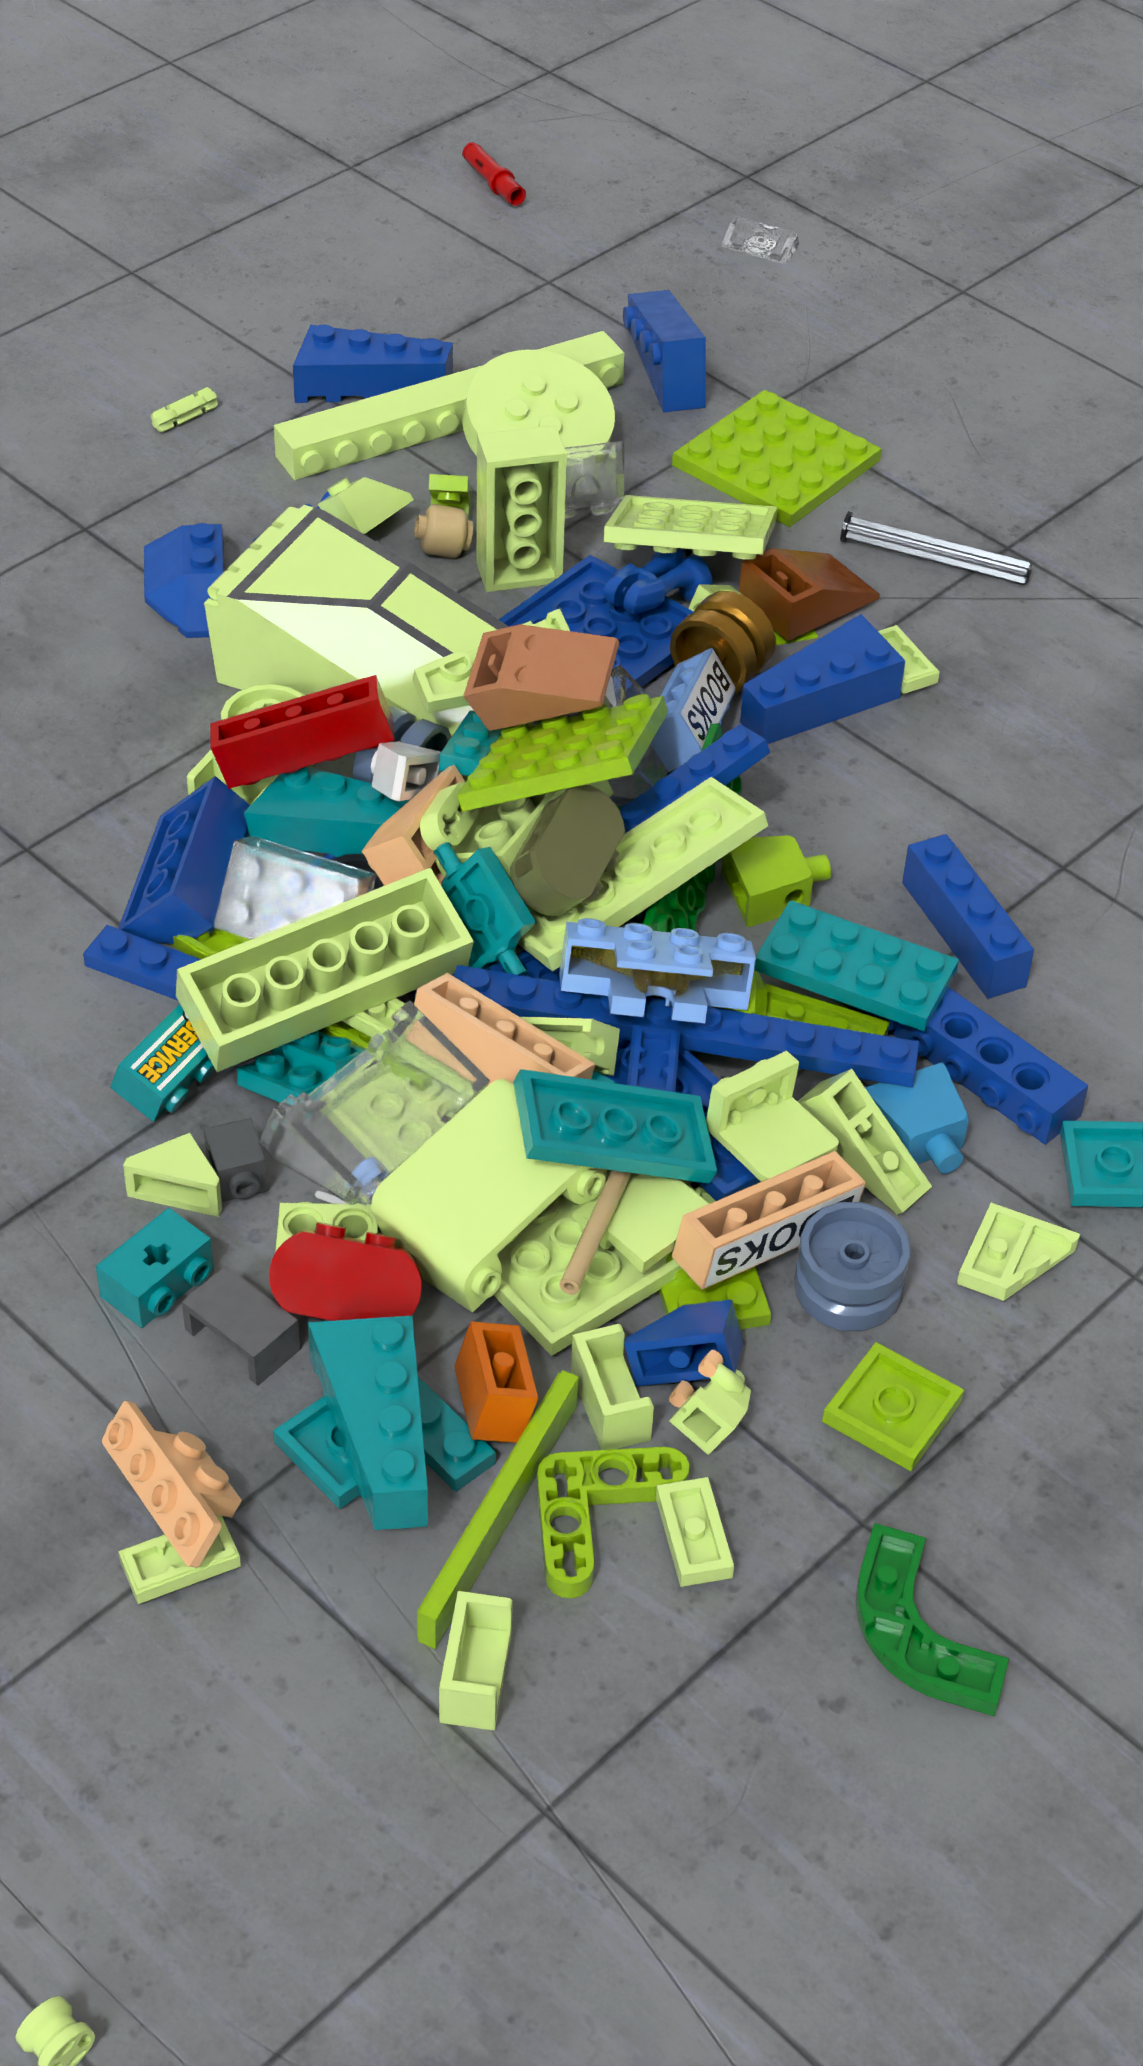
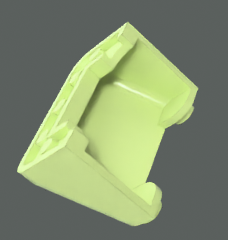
M499 1079L489 1084L382 1181L372 1197L371 1208L382 1234L396 1237L395 1246L407 1249L416 1259L421 1269L422 1279L473 1313L487 1298L493 1296L500 1287L502 1267L497 1254L562 1193L573 1203L585 1204L595 1199L602 1192L609 1176L606 1169L526 1158L514 1084L508 1080Z

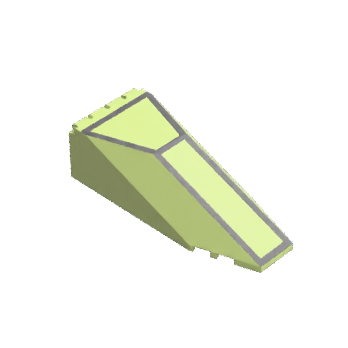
M303 505L300 509L288 507L250 545V548L246 549L228 567V571H224L208 588L207 592L212 599L208 598L204 602L218 683L240 690L256 685L274 684L290 687L304 695L377 675L388 706L415 715L417 721L426 719L449 729L451 736H453L468 712L474 710L470 705L426 713L413 683L414 669L459 650L465 653L479 647L483 633L509 627L411 562L325 510ZM615 696L616 705H624V701Z

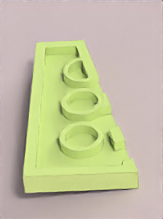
M560 608L547 613V618L536 624H533L531 621L522 624L570 631ZM478 648L467 653L459 650L414 669L413 683L426 713L469 705L463 695Z

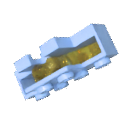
M584 918L578 920V923L566 922L559 972L561 991L608 996L610 1014L644 1017L646 996H660L666 999L665 1006L669 1007L672 1005V1020L705 1023L708 1006L748 1010L756 957L752 942L733 933H721L718 937L699 936L696 931L686 928H676L671 930L670 933L653 931L651 927L644 924L630 923L626 924L623 928L606 926L600 920Z

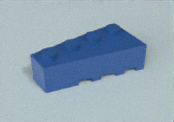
M670 290L628 294V307L623 308L624 326L630 331L663 412L706 408V337Z

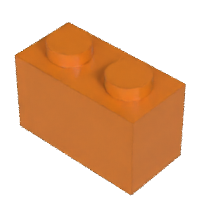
M471 1321L454 1365L470 1437L472 1440L517 1443L527 1427L538 1401V1394L520 1326Z

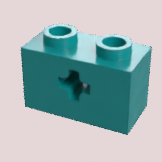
M168 1207L96 1265L100 1297L140 1328H144L154 1318L166 1314L177 1299L193 1286L201 1285L208 1278L211 1271L214 1270L211 1238Z

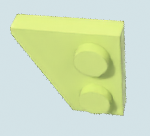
M991 1202L959 1271L957 1284L1004 1301L1074 1253L1078 1246L1080 1234Z

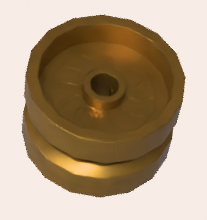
M718 591L707 596L696 607L694 612L689 614L676 627L670 639V652L674 664L677 666V664L713 648L736 687L734 693L736 694L743 688V684L750 681L752 676L757 674L768 663L775 653L776 637L772 624L763 610L749 598L733 591Z

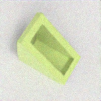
M190 1133L126 1158L123 1169L127 1197L220 1217L222 1212L220 1179Z

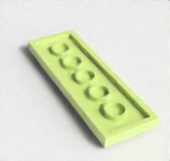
M708 778L623 835L616 848L620 853L613 866L602 874L599 880L603 884L602 889L589 904L584 905L581 902L564 914L549 916L535 911L525 903L536 924L519 939L518 944L553 972L561 964L566 922L578 923L580 919L591 918L604 922L606 926H621L768 827L765 812L714 778ZM572 945L570 957H575L588 947Z

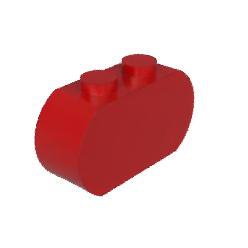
M317 1222L315 1230H302L284 1241L272 1258L269 1269L271 1291L279 1305L290 1313L331 1321L412 1316L422 1295L423 1279L416 1259L407 1249L396 1247V1237L366 1232L365 1240L345 1237L346 1227Z

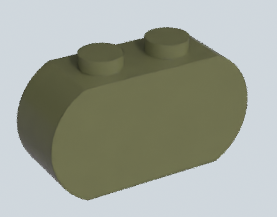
M585 784L566 789L563 794L544 806L510 866L513 885L522 900L529 907L541 914L557 916L566 913L581 902L584 905L589 904L598 895L603 886L599 880L602 874L608 871L618 859L620 853L616 848L625 834L624 822L620 811L610 797L598 788Z

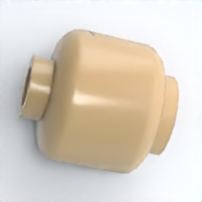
M432 504L428 507L424 516H417L414 538L420 539L421 549L424 553L455 559L459 557L462 551L469 550L473 535V521L468 520L464 510Z

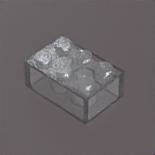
M255 836L235 840L213 927L253 939L373 891L377 874Z

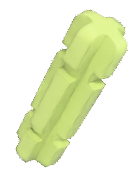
M206 387L195 392V397L193 394H190L167 405V410L165 407L154 411L151 414L152 426L159 432H165L174 427L173 423L178 426L203 413L202 410L205 413L216 408L218 403L215 391Z

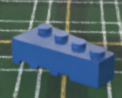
M325 324L318 326L310 325L293 364L295 403H308V396H326V402H341V396H363L366 399L453 374V343L443 342L435 338L420 339L405 337L401 334L372 333L364 329L333 328Z
M860 614L743 684L740 723L766 739L767 744L899 699L905 659Z

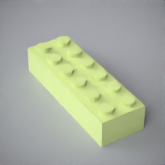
M428 868L177 969L176 997L216 1072H219L416 990L446 973L454 974L457 965L468 966L474 941L432 869Z

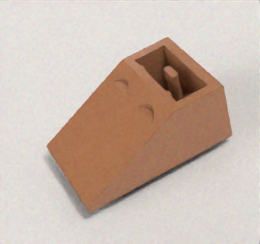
M522 624L485 632L482 635L463 697L489 731L602 707L620 642L614 637Z

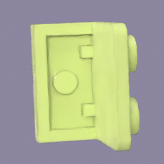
M788 1051L768 1060H761L753 1067L732 1077L721 1079L712 1086L706 1118L708 1132L761 1182L828 1153L837 1151L838 1139L792 1097L799 1061Z

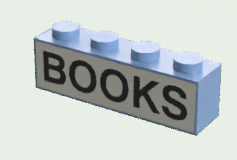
M713 648L677 664L661 696H664L668 713L654 736L651 745L667 772L679 768L693 755L701 752L710 724H722L721 720L729 709V703L736 691V687Z

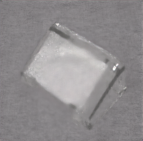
M408 1001L393 1013L391 1018L395 1023L391 1031L388 1029L381 1035L379 1033L374 1035L362 1053L309 1095L303 1092L297 1098L291 1094L274 1107L259 1141V1144L272 1158L351 1206L360 1201L365 1206L370 1204L377 1187L490 1083V1080L411 1001Z

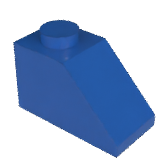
M723 1300L683 1305L628 1336L625 1339L624 1346L636 1386L681 1382L682 1380L710 1379L698 1371L700 1362L710 1350L719 1352L723 1358L722 1365L736 1373L743 1346V1338L733 1301Z

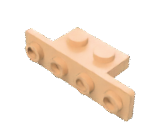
M124 1401L114 1419L108 1424L106 1433L102 1438V1444L186 1566L198 1568L221 1530L222 1524L216 1515L232 1518L242 1500L228 1482L229 1477L226 1472L216 1466L205 1451L206 1445L201 1439L188 1432H179L176 1435L155 1431L136 1403Z

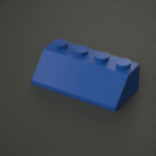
M214 776L160 815L118 929L153 942L174 944L173 936L177 937V935L190 936L195 939L206 931H209L210 934L220 921L218 912L222 901L230 891L228 882L232 871L240 861L238 853L241 844L249 834L244 812L249 808L250 804L232 789H228L226 784Z

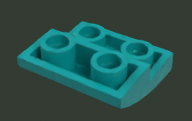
M318 1030L272 1049V1054L261 1055L256 1058V1062L238 1067L237 1085L302 1111L327 1099L349 1083L370 1061V1051L351 1044V1041L347 1038L332 1037Z

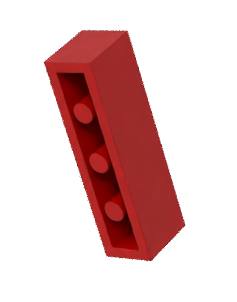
M377 675L210 723V748L228 789L241 785H253L261 779L282 773H294L302 767L323 761H335L344 755L360 750L376 749L379 743L395 741L392 714Z

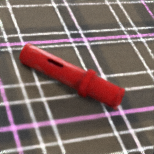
M470 142L464 147L462 151L463 158L488 182L492 192L496 195H501L513 206L522 204L526 197V191L515 181V177L509 169L501 167L475 142Z

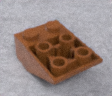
M771 548L764 551L763 555L758 554L755 559H747L741 563L739 592L763 610L773 629L787 641L865 606L880 597L876 590L829 553Z

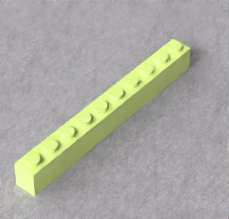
M604 331L537 349L558 353L579 362L592 371L601 380L606 389L623 384L625 353ZM482 366L275 424V456L290 476L297 480L464 431L463 412L468 388L474 375Z

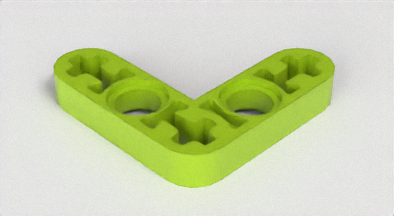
M672 1447L559 1452L545 1457L538 1466L537 1496L544 1572L548 1588L562 1598L572 1599L588 1592L593 1584L594 1553L589 1505L657 1502V1485L688 1480L690 1465L687 1457L681 1451ZM616 1468L627 1475V1480L619 1485H608L599 1478V1474L605 1469ZM641 1468L643 1482H636L637 1469ZM667 1468L672 1479H662L661 1473L658 1472L659 1469ZM564 1474L567 1481V1497L557 1498V1481L554 1475ZM566 1515L575 1518L580 1526L574 1532L566 1534L555 1531L550 1523L556 1517ZM573 1551V1566L576 1571V1576L567 1577L563 1569L564 1552Z

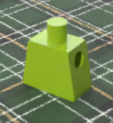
M790 835L751 837L748 841L722 857L721 872L746 927L756 926L780 918L790 900L809 906L813 883L829 880L831 877L830 862L826 854L804 857L796 839Z

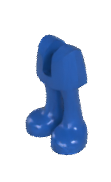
M677 548L675 553L655 552L649 563L641 568L635 567L632 563L623 566L605 584L603 595L608 602L618 607L624 606L625 611L635 615L657 608L665 601V595L676 588H679L680 594L686 601L691 602L699 584L713 585L709 568L700 556L693 554L685 558L684 549Z

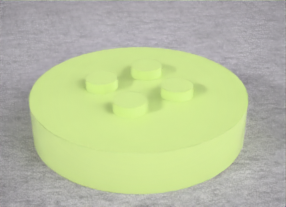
M544 350L508 352L493 358L483 365L470 382L463 412L464 434L476 456L477 434L556 425L567 452L566 485L583 479L600 465L607 453L615 423L614 405L608 390L601 380L579 362L564 355Z

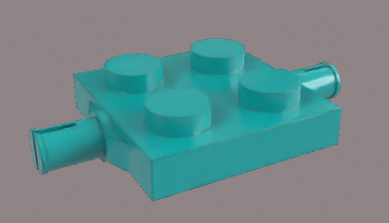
M450 842L441 844L436 848L437 850L433 851V854L436 855L446 872V877L441 886L474 941L468 967L488 970V967L494 965L499 960L506 973L525 976L528 971L524 968L514 950L519 939L536 924V921L491 847L477 849L466 862L461 863Z

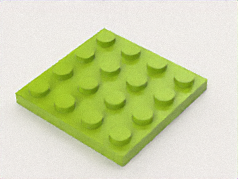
M764 389L673 452L672 466L744 504L777 507L776 520L791 527L878 463L881 459L882 448Z
M641 694L623 702L624 705L608 708L607 704H603L602 707L583 710L581 715L567 717L565 714L550 719H543L541 724L527 728L526 723L503 728L497 741L490 745L491 750L488 755L479 761L478 766L468 776V780L457 794L462 812L633 774L668 713L664 696L649 698L648 694Z

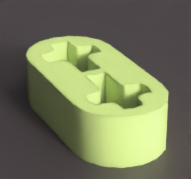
M459 782L440 790L421 818L420 831L425 844L433 851L446 842H450L452 847L459 845L478 817L479 808L462 812L457 794L465 782Z

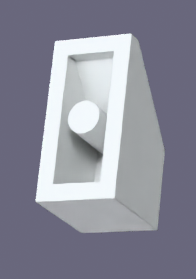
M399 741L379 743L378 750L375 752L371 762V771L374 774L371 787L396 801L411 800L442 772L438 771L441 752Z

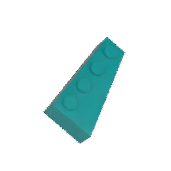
M306 766L294 773L279 774L249 806L244 815L253 853L268 854L270 848L287 849V854L291 857L305 858L307 851L329 853V855L339 857L345 854H363V848L377 829L410 800L396 801L371 787L372 783Z
M413 1316L308 1322L310 1361L315 1374H318L325 1401L329 1411H332L338 1427L344 1452H347L350 1459L353 1475L373 1529L427 1527L428 1488Z

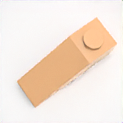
M455 765L447 767L384 822L363 848L362 853L366 857L369 866L376 872L384 886L430 868L437 859L436 855L433 854V850L425 844L422 838L420 821L440 790L459 782H465Z

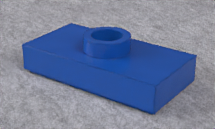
M633 1025L627 1085L675 1092L680 1030Z

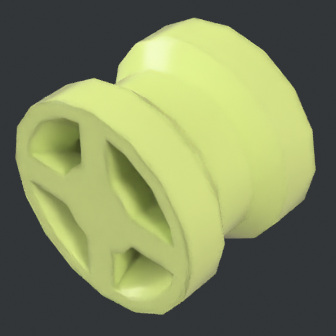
M56 1996L41 2003L24 2019L17 2030L15 2039L23 2051L34 2053L38 2057V2066H76L92 2047L95 2034L87 2023L74 2020L72 2017V2006L64 1997Z

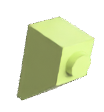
M367 477L352 483L347 478H344L327 489L330 496L318 503V506L321 510H325L365 534L414 499L409 492Z

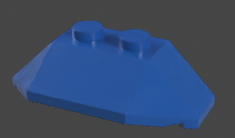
M198 523L195 525H182L144 546L145 603L165 620L177 626L178 631L186 638L210 637L204 602L208 598L212 599L207 590L225 571L222 524Z

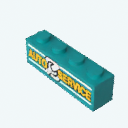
M180 1004L118 1064L110 1086L113 1091L153 1122L166 1109L171 1113L175 1112L187 1098L190 1092L187 1088L195 1080L200 1084L203 1083L215 1069Z

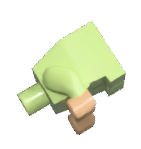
M710 1350L698 1366V1371L703 1376L711 1379L704 1389L700 1386L694 1393L692 1385L682 1380L669 1396V1402L675 1407H680L669 1422L708 1455L737 1427L748 1410L751 1390L744 1385V1375L737 1369L736 1373L722 1365L723 1358L715 1350Z

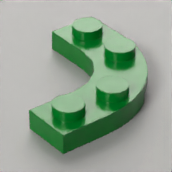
M874 1523L856 1590L857 1617L863 1636L871 1651L891 1674L912 1689L940 1701L995 1717L1009 1658L955 1643L935 1633L921 1619L913 1600L914 1583L924 1551L926 1537Z

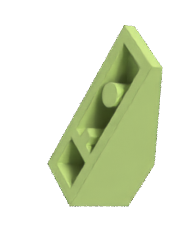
M852 1069L821 1081L797 1101L838 1139L839 1143L836 1152L866 1181L865 1188L897 1215L907 1210L932 1187Z

